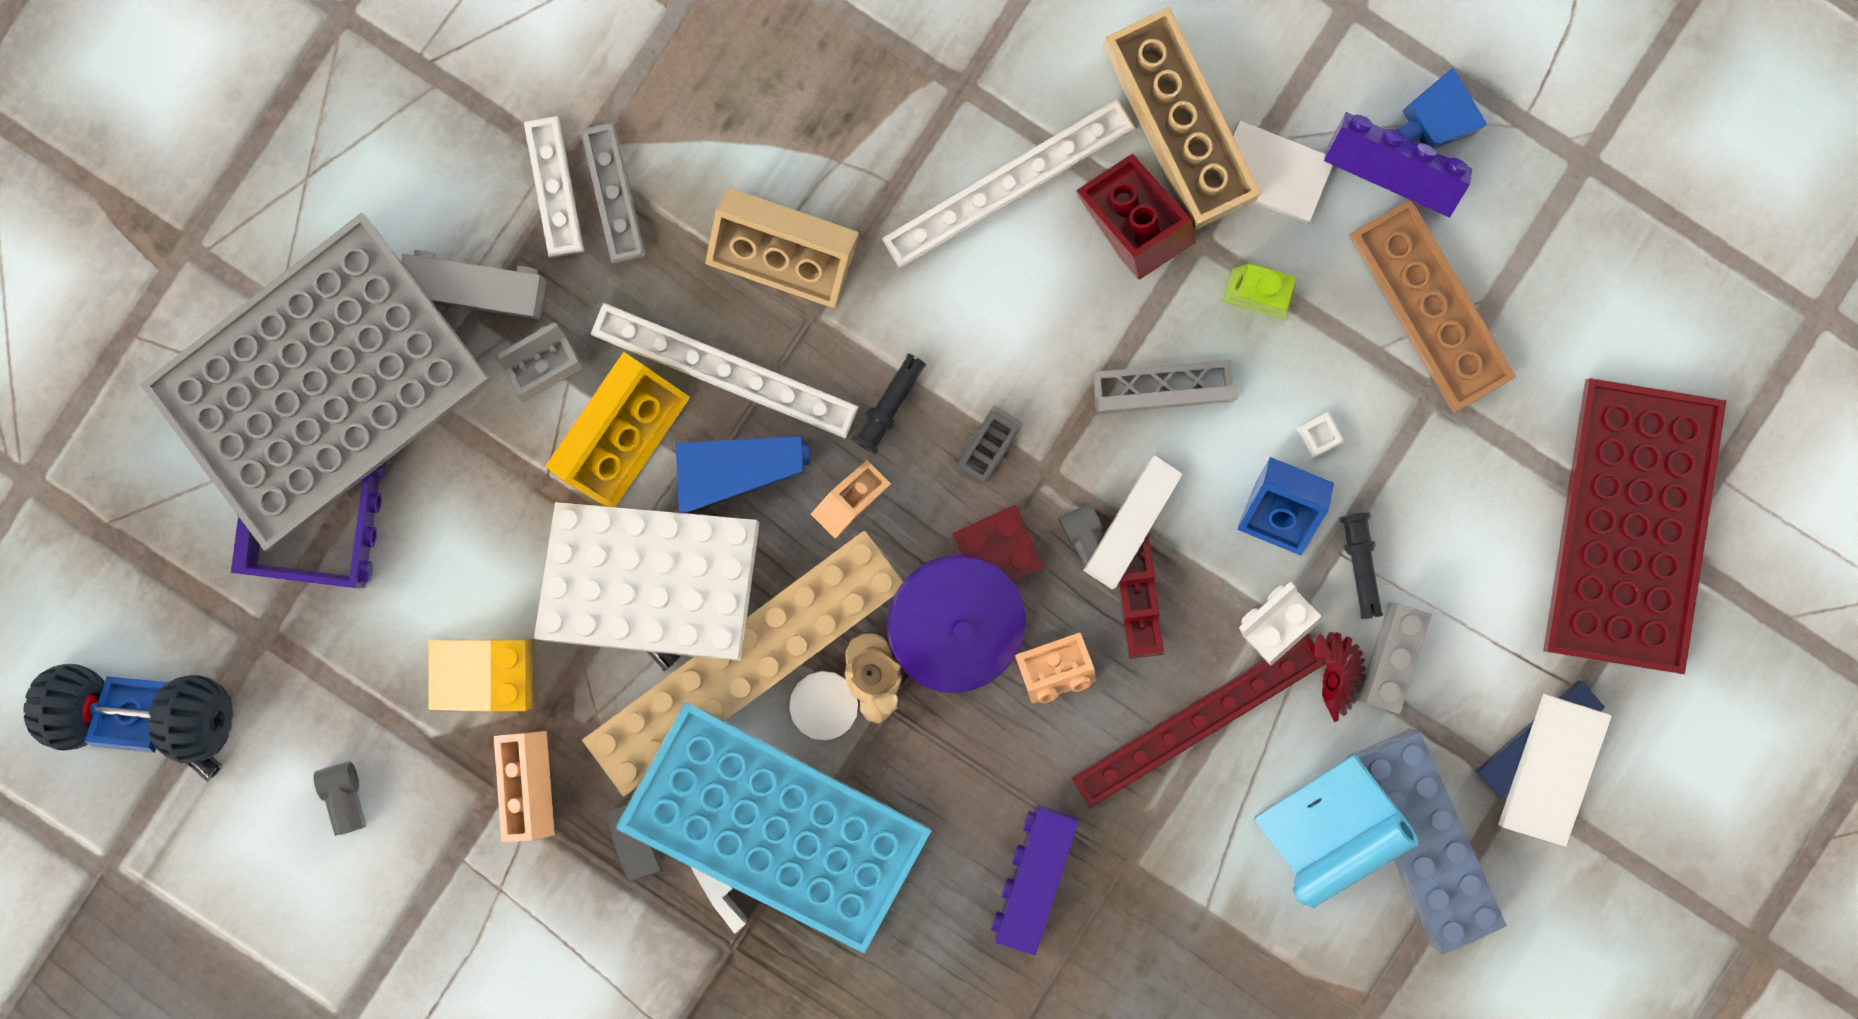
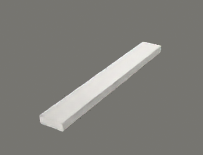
M1117 98L882 238V241L900 270L1134 131L1135 126Z
M605 303L601 307L590 334L845 439L859 406Z

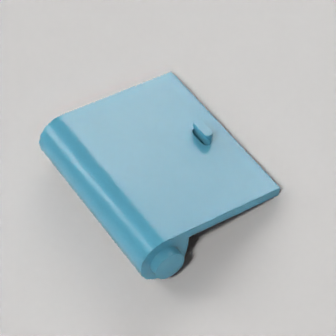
M1355 753L1254 818L1259 827L1297 874L1294 880L1295 886L1293 887L1297 900L1311 908L1317 907L1418 846V839L1411 825Z

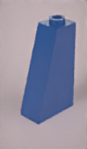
M801 436L676 443L679 513L690 514L805 473V465H811L810 444H804Z

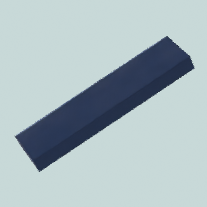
M1579 680L1559 697L1560 699L1598 711H1602L1605 708L1585 683ZM1534 720L1475 771L1496 796L1501 799L1510 791Z

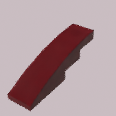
M1116 515L1110 516V524ZM1148 534L1118 583L1129 659L1164 654L1159 623L1160 613L1154 583L1155 573Z

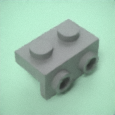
M556 322L538 329L534 334L508 346L504 351L495 356L498 363L506 371L517 396L522 402L583 369L568 337Z

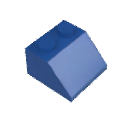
M1269 457L1256 480L1237 530L1301 556L1329 510L1334 483Z

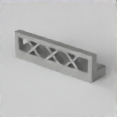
M1230 360L1092 373L1096 414L1226 403L1238 399L1237 385H1233ZM1223 369L1224 386L1209 388L1201 381V378L1208 370ZM1203 370L1198 377L1190 372ZM1177 372H1183L1194 381L1187 390L1176 391L1166 382ZM1169 373L1164 380L1156 375ZM1143 375H1149L1159 383V386L1153 393L1142 394L1132 385ZM1135 376L1130 383L1122 378ZM1115 378L1125 388L1119 396L1102 397L1101 379ZM1196 384H1198L1201 387L1198 389H1193L1196 386ZM1162 387L1167 390L1164 392H1159ZM1128 390L1133 393L1130 395H1125V393Z

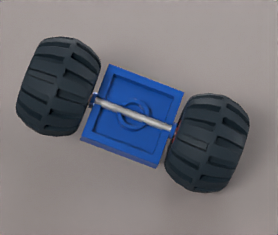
M78 664L57 665L40 673L27 690L25 696L26 703H24L23 708L25 713L24 722L28 732L39 743L52 749L67 751L82 748L88 744L92 747L155 753L157 749L169 759L181 763L200 762L217 754L229 738L233 718L232 701L228 692L213 679L199 675L178 677L169 682L107 676L104 681L95 671Z

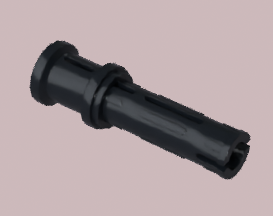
M910 353L906 355V359L876 407H871L866 411L865 415L867 418L857 434H852L850 437L851 441L874 455L877 454V446L886 431L892 430L894 426L892 418L920 373L926 367V363L919 358L914 359L915 356Z
M1370 512L1339 517L1340 523L1344 524L1347 540L1344 549L1347 555H1351L1361 619L1383 616L1371 552L1375 550L1376 544L1375 541L1371 540L1368 524V519L1371 518Z

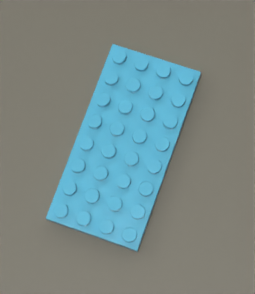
M687 701L682 705L616 825L617 830L864 954L931 833L929 827Z

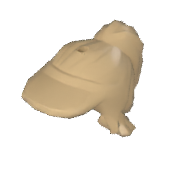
M862 633L851 638L845 652V677L851 695L860 700V711L865 719L880 724L897 709L898 697L896 694L902 679L900 674L901 665L892 657L889 643L884 636L875 633ZM867 671L871 672V676L867 675Z

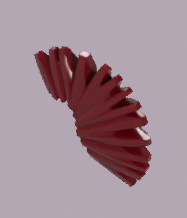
M1329 632L1326 640L1322 634H1317L1314 656L1326 659L1327 664L1322 681V697L1333 721L1337 722L1339 721V713L1345 716L1347 714L1346 708L1352 709L1351 702L1356 703L1357 700L1351 692H1361V688L1353 684V682L1365 680V675L1361 674V672L1365 671L1366 667L1360 666L1365 662V658H1360L1363 652L1359 650L1358 644L1352 645L1351 637L1346 636L1342 641L1341 633L1335 632L1334 634V632Z

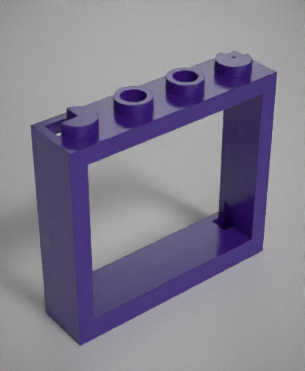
M386 462L362 480L350 576L259 565L260 544L239 516L231 573L341 587L365 588L366 582H369L372 576L373 566L372 562L369 561L370 547L373 548L377 539V528L373 527L375 513H378L381 507L382 497L381 493L378 492L379 479H382L385 475Z

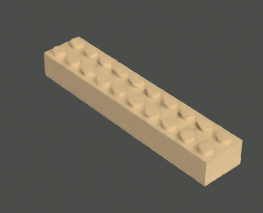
M864 530L747 617L741 661L694 656L582 739L583 743L624 797L641 782L685 701L726 721L893 597L903 583V580Z

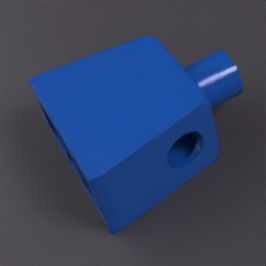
M1452 68L1403 110L1408 122L1395 130L1412 142L1420 140L1421 143L1436 149L1474 135L1484 128L1487 123L1457 72Z

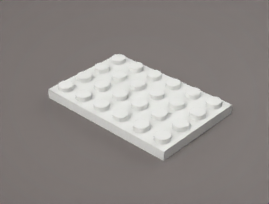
M555 502L534 639L547 642L741 661L759 522L751 519Z

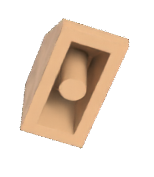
M866 460L836 486L811 515L836 538L891 483Z

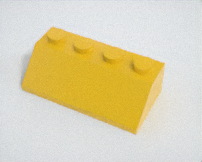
M623 352L545 467L565 483L605 507H616L691 397Z

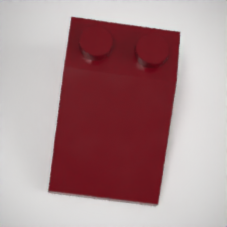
M1133 153L1076 190L1077 195L1113 249L1138 280L1196 243L1192 219Z

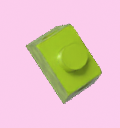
M1245 264L1233 268L1223 302L1286 320L1296 286V277L1254 264Z

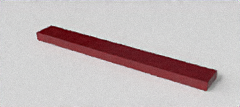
M1308 634L1305 635L1273 665L1270 666L1265 659L1071 777L1089 808L1097 805L1326 664L1324 659L1314 656L1315 644Z

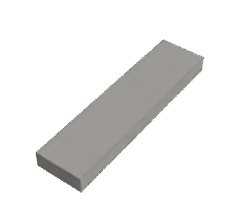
M611 122L581 129L611 263L614 265L646 257L616 124Z

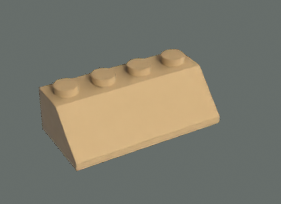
M728 187L715 211L705 264L835 309L853 258L859 232Z

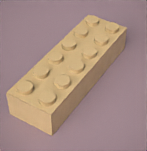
M1167 7L1106 36L1103 49L1180 207L1192 219L1194 231L1254 203L1261 193L1170 8Z

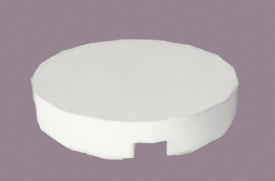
M819 671L807 675L797 683L790 697L789 710L793 723L801 733L812 739L826 741L840 737L850 729L857 717L859 702L857 698L851 695L847 687L846 678L835 672Z

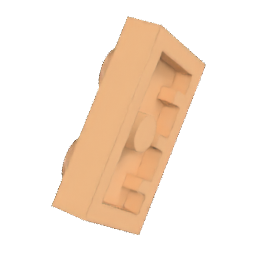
M1081 632L1015 655L1031 703H1048L1055 700L1059 694L1071 690L1073 692L1083 691L1090 687L1091 683L1097 681L1094 666Z

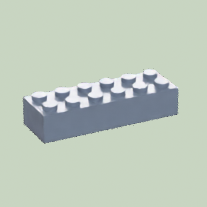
M1410 728L1356 752L1355 755L1405 817L1417 836L1418 846L1398 857L1394 862L1431 946L1444 955L1507 927L1421 732Z

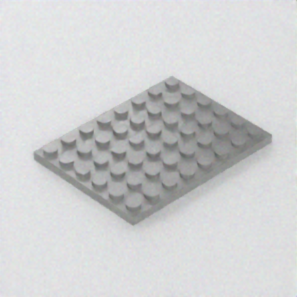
M360 213L140 385L263 550L271 551L491 379L368 217Z

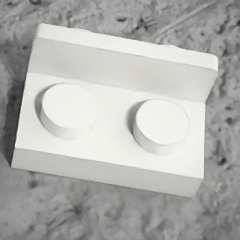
M1292 582L1288 583L1285 587L1281 585L1274 589L1267 598L1268 602L1259 610L1255 608L1248 612L1242 619V625L1239 627L1242 636L1270 666L1323 620L1322 616L1298 593L1296 586Z

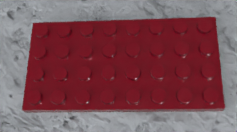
M1593 378L1585 379L1544 652L1685 674L1727 400Z

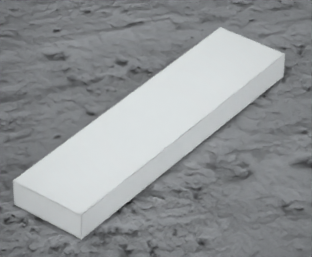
M554 116L524 122L548 256L556 258L584 252L560 118Z
M1155 455L1152 456L1083 571L1109 588H1116L1183 474Z

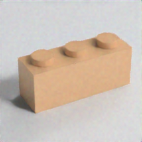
M547 731L494 736L502 842L529 841L554 836Z

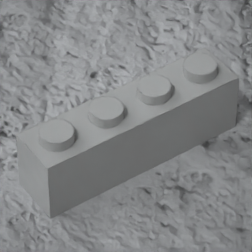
M415 250L414 255L402 253L401 262L433 304L540 321L547 280L537 275V269L517 266L516 271L504 270V264L493 261H483L482 266L469 264L470 259L455 255H449L447 261L435 259V253L423 250Z

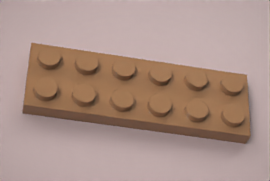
M1407 200L1349 234L1350 239L1452 413L1463 409L1516 378L1413 201Z

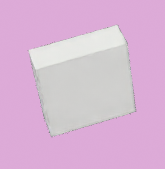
M1329 411L1296 428L1311 458H1315L1344 442Z

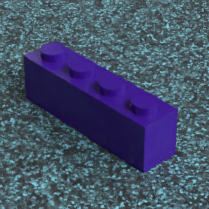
M1345 112L1327 146L1324 161L1449 218L1471 182L1472 168L1468 167L1461 159L1443 156L1427 144L1414 143L1404 138L1400 132L1394 129H1383L1372 124L1371 120L1363 115H1352L1348 112Z
M1038 804L1034 812L1028 811L1023 825V831L1028 832L1024 846L1017 845L1012 864L1017 866L1013 879L1007 877L1001 894V898L1006 899L1002 912L996 911L990 931L995 932V943L1036 956L1079 821L1076 817Z

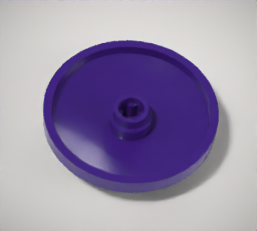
M970 555L939 557L914 570L896 591L887 618L889 644L892 653L903 670L919 684L932 690L947 693L974 690L1000 676L1012 663L1015 655H1017L1025 633L1026 617L1024 604L1012 580L989 561Z

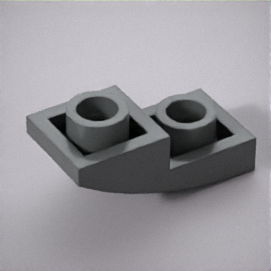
M627 805L607 811L606 815L620 862L628 881L632 883L663 872L657 849L616 829V825Z

